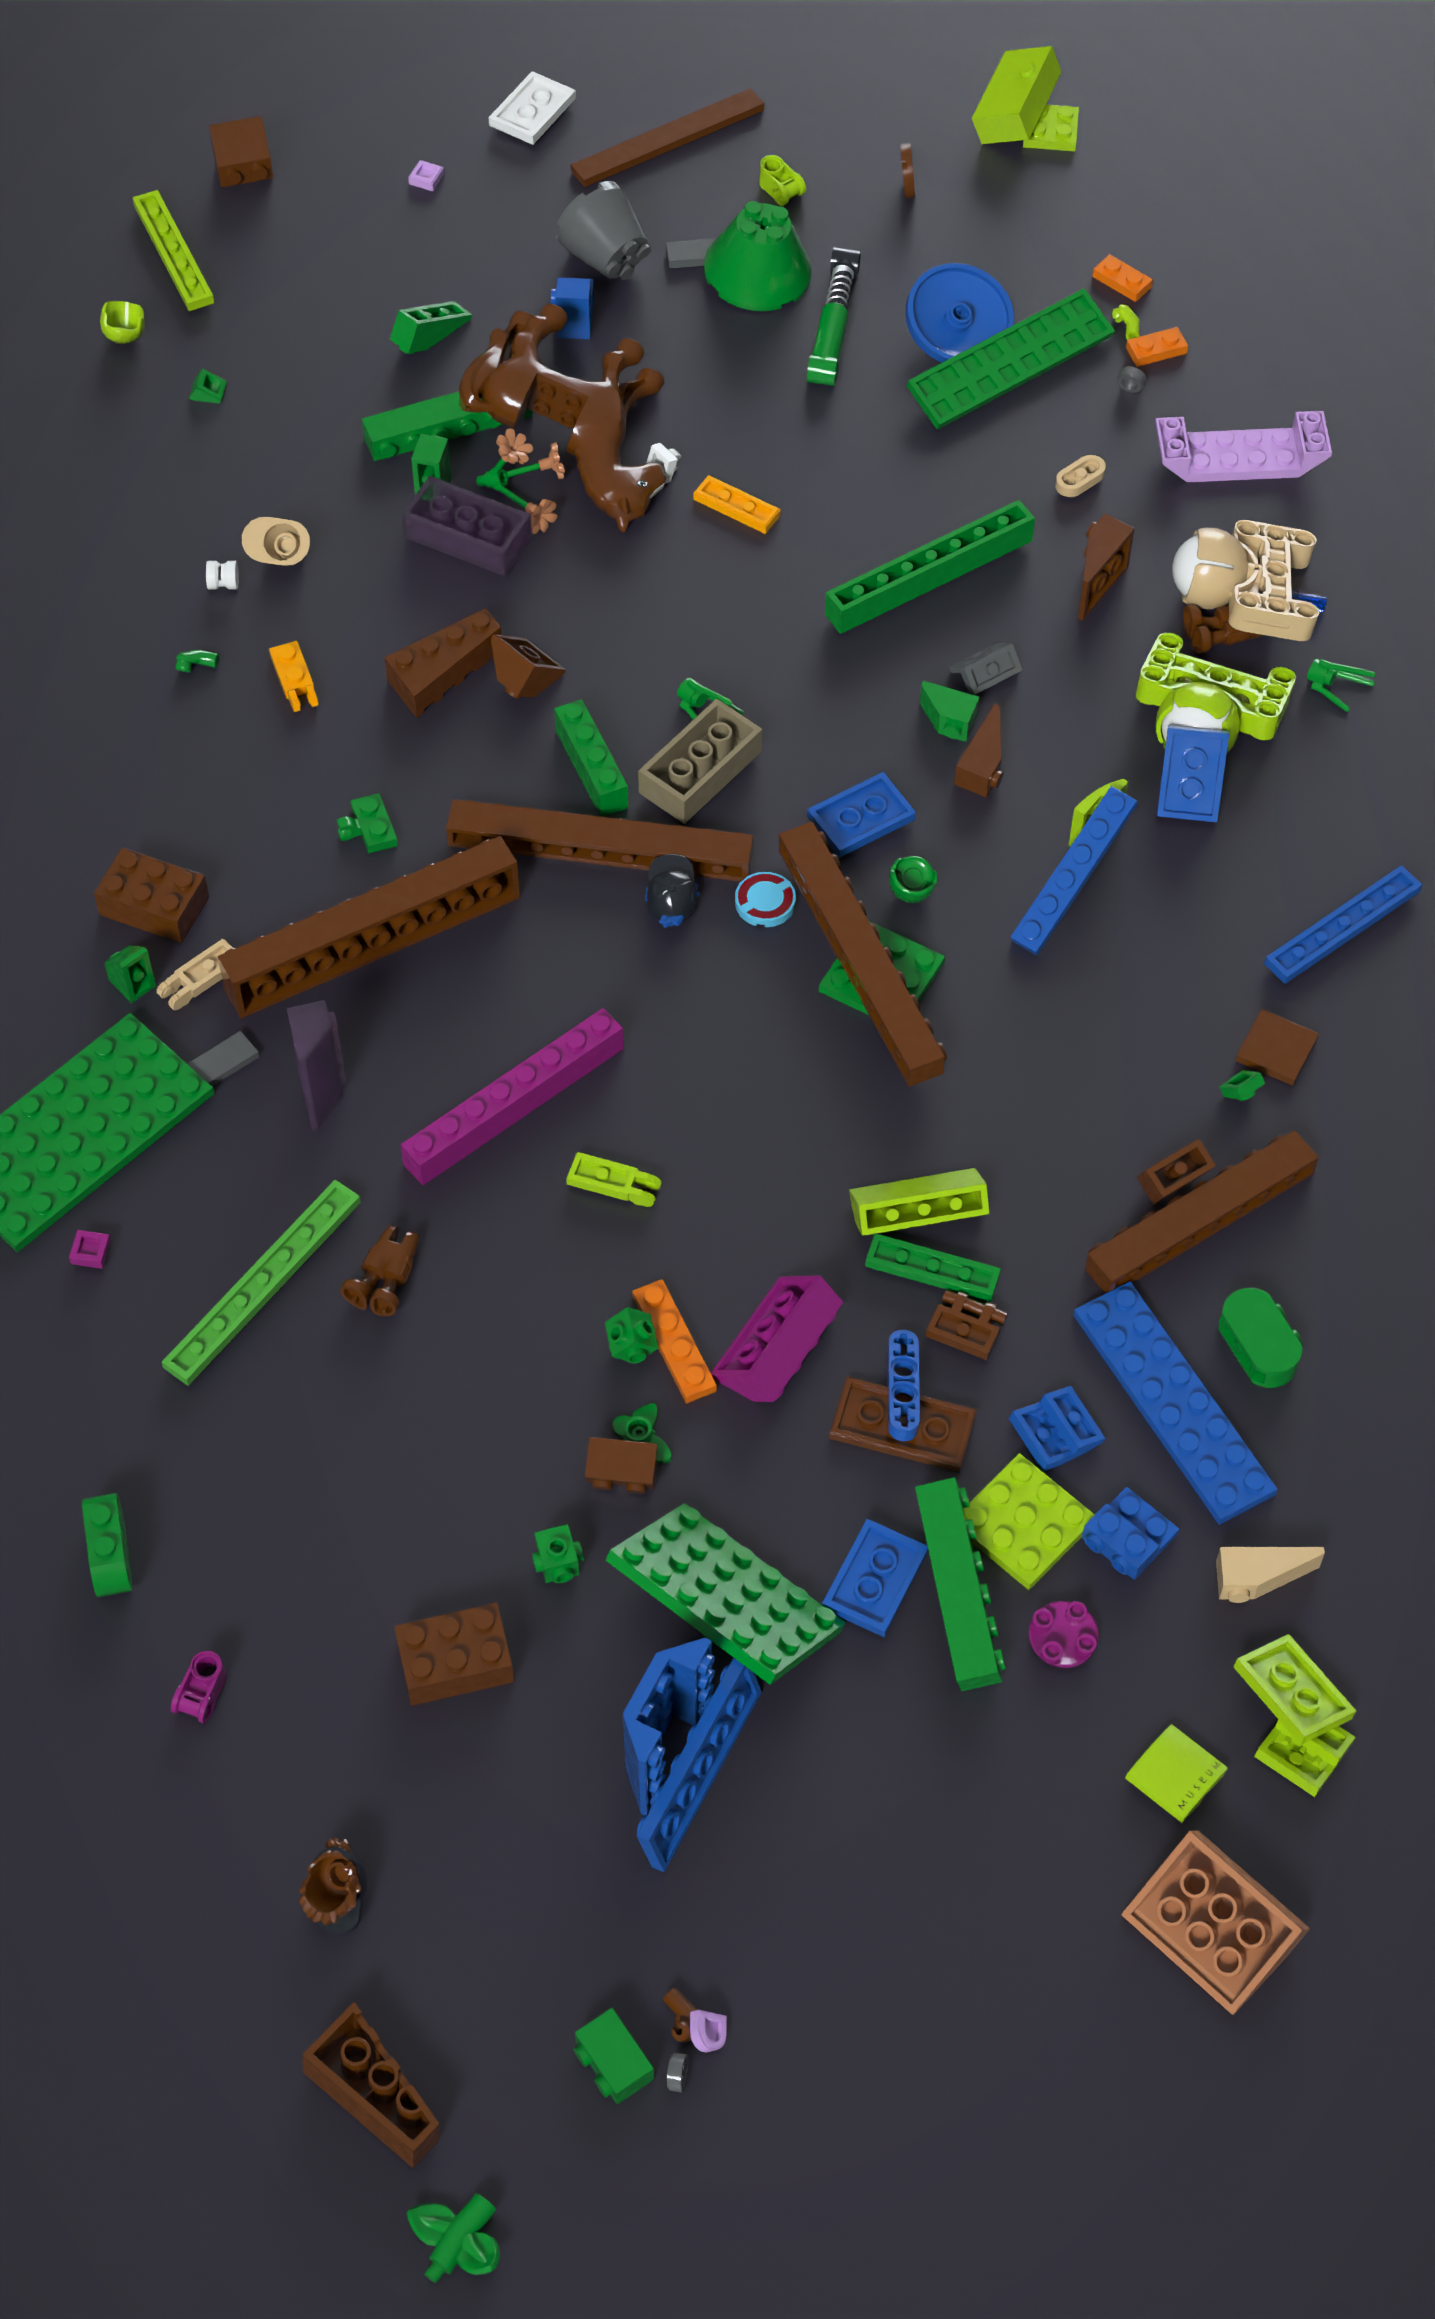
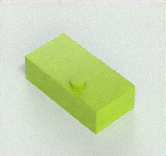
M1053 46L1004 52L971 118L981 144L1030 139L1062 73Z

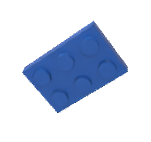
M1168 725L1157 816L1217 822L1229 731Z
M881 772L808 808L807 817L811 822L813 821L819 832L822 831L824 833L827 843L840 858L916 820V812L887 775Z
M866 1519L823 1600L822 1607H827L836 1616L885 1638L929 1552L928 1546Z

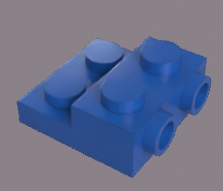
M1126 1487L1109 1505L1106 1503L1087 1522L1083 1529L1082 1538L1093 1552L1101 1553L1108 1558L1112 1566L1119 1573L1127 1574L1136 1580L1172 1542L1180 1529Z

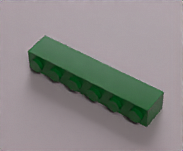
M459 391L361 418L364 440L374 461L414 451L420 434L451 440L489 428H496L503 424L492 419L487 412L462 411L459 405ZM527 409L522 420L533 416V411Z
M955 1477L916 1486L917 1499L955 1676L962 1692L1001 1683L1000 1671L1005 1670L1006 1665L1002 1650H995L993 1638L998 1637L999 1634L994 1616L988 1617L986 1605L991 1604V1598L987 1583H980L978 1573L984 1571L980 1551L974 1552L971 1540L977 1539L973 1519L967 1520L964 1509L970 1507L966 1488H959Z

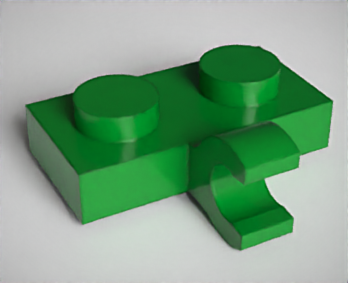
M379 793L350 800L351 810L355 819L348 816L337 819L339 826L337 832L340 840L346 841L361 835L368 854L398 846L396 834Z

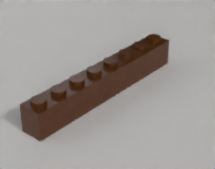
M1295 1130L1285 1136L1283 1134L1278 1135L1271 1140L1268 1146L1260 1151L1257 1149L1251 1151L1244 1157L1243 1161L1235 1166L1228 1165L1224 1167L1210 1181L1203 1180L1183 1197L1181 1195L1174 1197L1168 1202L1166 1207L1158 1212L1151 1211L1147 1213L1133 1227L1126 1226L1106 1243L1099 1242L1095 1244L1088 1252L1085 1270L1105 1294L1128 1282L1134 1283L1313 1175L1319 1157Z

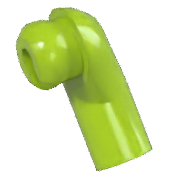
M1124 304L1119 305V308H1114L1112 317L1115 319V322L1120 323L1124 321L1126 324V339L1139 337L1140 319L1131 308Z

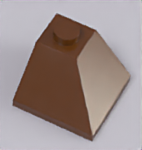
M493 634L491 638L497 680L506 687L505 691L514 698L536 697L563 676L566 671L565 668L526 638Z

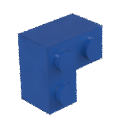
M557 278L556 289H551V304L561 307L567 314V322L562 330L557 332V338L590 339L594 307V280Z

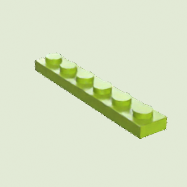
M155 190L132 197L134 207L188 311L214 304L213 294L159 191Z

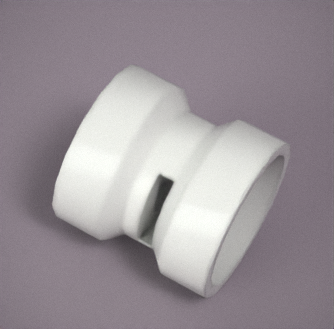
M207 561L206 582L208 590H217L219 587H226L229 590L238 589L239 571L237 561H227L223 564H219L217 561Z

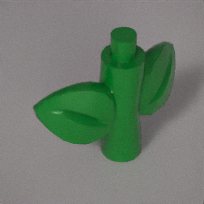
M475 2193L457 2215L448 2206L439 2203L421 2204L407 2211L408 2221L416 2236L426 2245L436 2246L429 2256L432 2264L424 2273L429 2280L437 2283L444 2272L451 2274L457 2263L461 2269L472 2275L486 2274L496 2269L500 2259L498 2243L491 2235L485 2232H478L496 2211V2208L487 2199Z

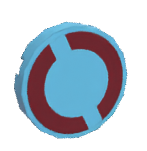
M757 872L747 876L739 883L735 892V908L743 920L754 926L760 924L765 925V927H774L784 923L792 916L796 904L795 889L791 882L782 875L772 872Z

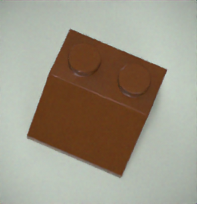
M262 115L209 125L215 167L221 188L273 178Z

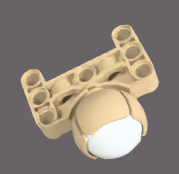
M1240 520L1236 522L1232 535L1218 528H1200L1196 530L1193 537L1185 541L1175 554L1172 573L1175 584L1182 593V601L1187 605L1194 604L1199 609H1214L1229 603L1228 621L1236 630L1296 641H1307L1312 636L1319 616V609L1314 604L1292 599L1291 568L1303 569L1309 565L1317 541L1316 537L1309 531L1250 520Z

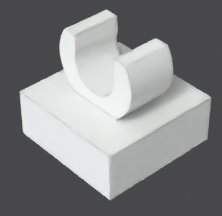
M661 443L651 446L646 463H659L662 466L666 476V484L671 482L673 473L678 468L676 464L681 455L675 449L667 450Z

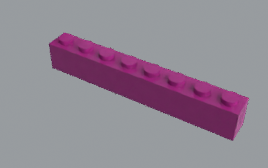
M604 1008L600 1009L400 1144L403 1165L422 1186L623 1050L622 1026Z

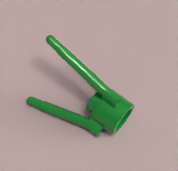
M1316 658L1309 668L1307 680L1313 682L1311 689L1320 692L1345 712H1348L1350 708L1324 686H1331L1336 676L1360 684L1374 686V681L1360 676L1373 678L1376 674L1373 671L1331 663Z
M692 678L685 679L677 690V696L682 700L679 706L689 714L692 720L698 716L692 707L696 706L699 708L703 706L707 699L711 701L718 699L742 716L744 715V711L733 705L730 699L702 686Z

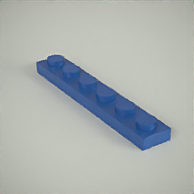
M1112 786L1109 788L1010 938L1014 943L1038 956L1138 806L1136 799Z
M1402 865L1266 956L1264 964L1284 984L1288 983L1420 893L1423 884Z

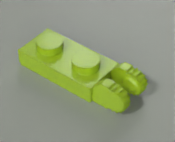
M580 1152L576 1153L566 1178L567 1185L625 1201L630 1200L634 1204L644 1207L653 1206L656 1198L650 1192L633 1188L635 1183L641 1188L653 1191L659 1190L662 1183L658 1177L638 1171V1168Z

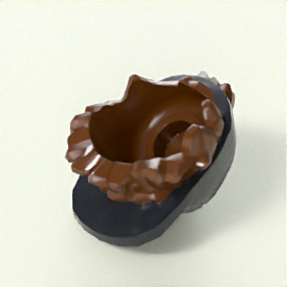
M334 1837L328 1839V1842L325 1844L326 1849L321 1851L307 1867L308 1877L302 1882V1887L299 1890L302 1894L299 1898V1903L307 1918L312 1917L314 1923L317 1922L322 1929L328 1932L341 1934L355 1930L361 1922L362 1899L367 1891V1876L363 1863L351 1851L347 1839L340 1841Z

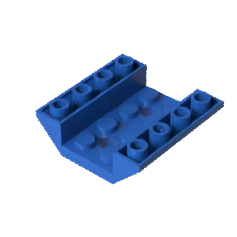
M707 1638L657 1652L623 1712L625 1768L640 1813L643 1815H648L654 1804L655 1793L659 1786L664 1784L666 1775L663 1774L666 1762L663 1761L665 1748L662 1747V1735L668 1732L673 1716L691 1725L697 1724L704 1713V1705L707 1698L713 1693L715 1685L711 1682L715 1670L712 1669L715 1656L712 1655V1641Z

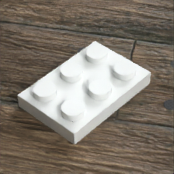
M532 71L489 116V126L534 145L576 99V90Z

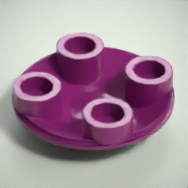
M1055 1601L1046 1604L1034 1613L1029 1627V1639L1033 1650L1044 1662L1055 1667L1070 1668L1086 1662L1093 1655L1098 1644L1099 1632L1096 1621L1083 1603L1078 1601Z

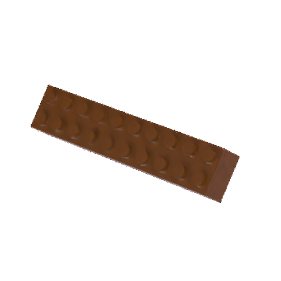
M498 836L491 840H485L479 845L463 852H457L440 862L429 864L414 873L400 876L395 881L386 885L372 888L367 893L353 899L344 900L339 905L316 912L299 922L287 924L282 929L266 936H259L252 942L238 948H231L218 956L225 993L241 1019L520 899L517 861L502 837Z

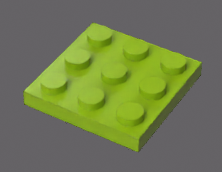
M1020 1453L970 1502V1507L964 1509L966 1519H973L977 1539L971 1540V1542L1028 1590L1082 1537L1084 1526L1095 1515Z

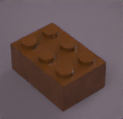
M122 847L95 890L94 897L100 916L182 943L209 899L205 875Z
M498 1603L394 1626L411 1706L514 1682L512 1662Z

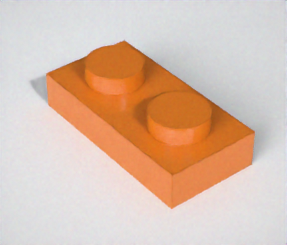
M1111 254L1093 269L1092 277L1134 302L1152 288V278Z
M1174 327L1129 339L1126 343V349L1136 367L1187 354L1188 344L1179 328Z

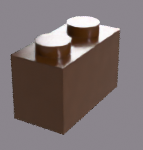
M1197 1139L1146 1169L1136 1178L1154 1205L1205 1175L1216 1164L1201 1140Z
M589 1437L585 1469L586 1482L592 1483V1488L599 1490H612V1485L625 1486L626 1492L645 1494L646 1489L654 1490L659 1452L658 1445L654 1443Z

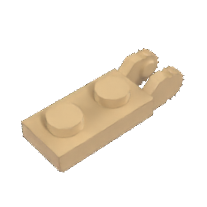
M221 939L175 970L173 975L158 986V989H156L157 994L161 998H167L174 994L168 1001V1005L175 1011L187 1005L192 997L195 998L222 979L218 956L233 947L225 939ZM180 985H182L183 988L180 989V990L177 992V990L179 989Z

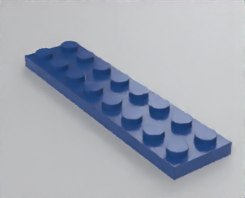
M1131 1282L1074 1309V1318L1219 1525L1276 1495L1278 1489Z

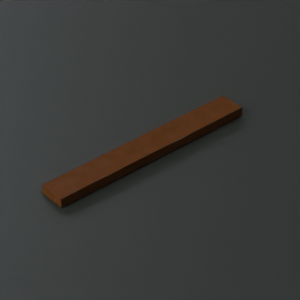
M751 88L572 163L571 172L584 187L762 112L764 111V102Z

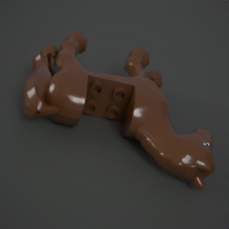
M546 304L538 315H531L525 311H516L510 318L509 325L504 331L497 328L491 332L489 347L484 353L475 358L465 370L459 384V405L462 411L487 412L495 421L513 429L518 427L527 409L573 429L566 452L575 456L577 460L578 471L585 491L589 498L593 500L597 509L603 511L612 519H616L619 530L624 533L629 521L644 515L650 499L663 489L666 482L664 470L659 463L648 462L638 466H621L620 448L625 439L627 415L639 399L655 395L664 385V377L652 368H642L638 372L636 379L623 382L619 386L620 373L627 367L637 365L644 356V348L639 342L631 338L622 339L615 351L605 353L602 359L603 377L601 382L572 378L553 371L540 362L538 346L551 332L562 330L567 322L566 312L555 304Z

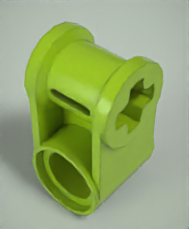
M767 155L761 159L759 185L774 198L777 204L784 206L794 196H802L806 193V184L803 178L791 169L782 158L776 155Z

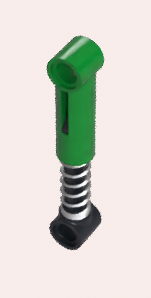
M833 247L830 264L832 280L830 281L826 305L821 310L813 353L809 358L807 383L835 386L838 361L848 319V311L846 309L847 300L849 299L848 293L851 290V280L858 277L861 250Z

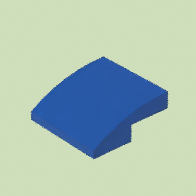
M1071 1386L1044 1394L1040 1402L1014 1410L1008 1418L1043 1472L1083 1455L1103 1443L1106 1439Z

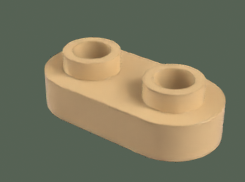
M1086 455L1061 470L1056 477L1055 487L1058 493L1066 497H1075L1100 482L1105 475L1106 464L1104 460L1096 455Z

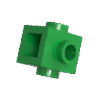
M626 1307L605 1322L612 1357L636 1364L644 1361L648 1355L658 1349L651 1314Z
M568 1524L534 1532L537 1551L532 1552V1559L536 1573L543 1572L546 1583H564L579 1575L578 1562L584 1561L580 1542H573Z

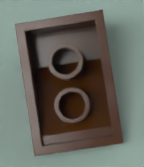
M1106 513L1098 522L1094 521L1090 525L1086 534L1088 545L1084 551L1086 559L1078 619L1081 621L1087 617L1129 567L1135 528Z

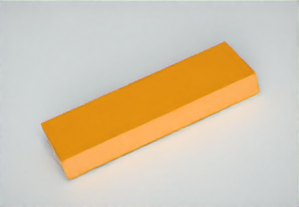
M710 475L705 478L693 493V500L764 534L769 531L781 514V509Z

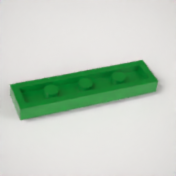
M879 1234L874 1235L865 1262V1267L957 1293L962 1291L971 1297L992 1302L1001 1268Z

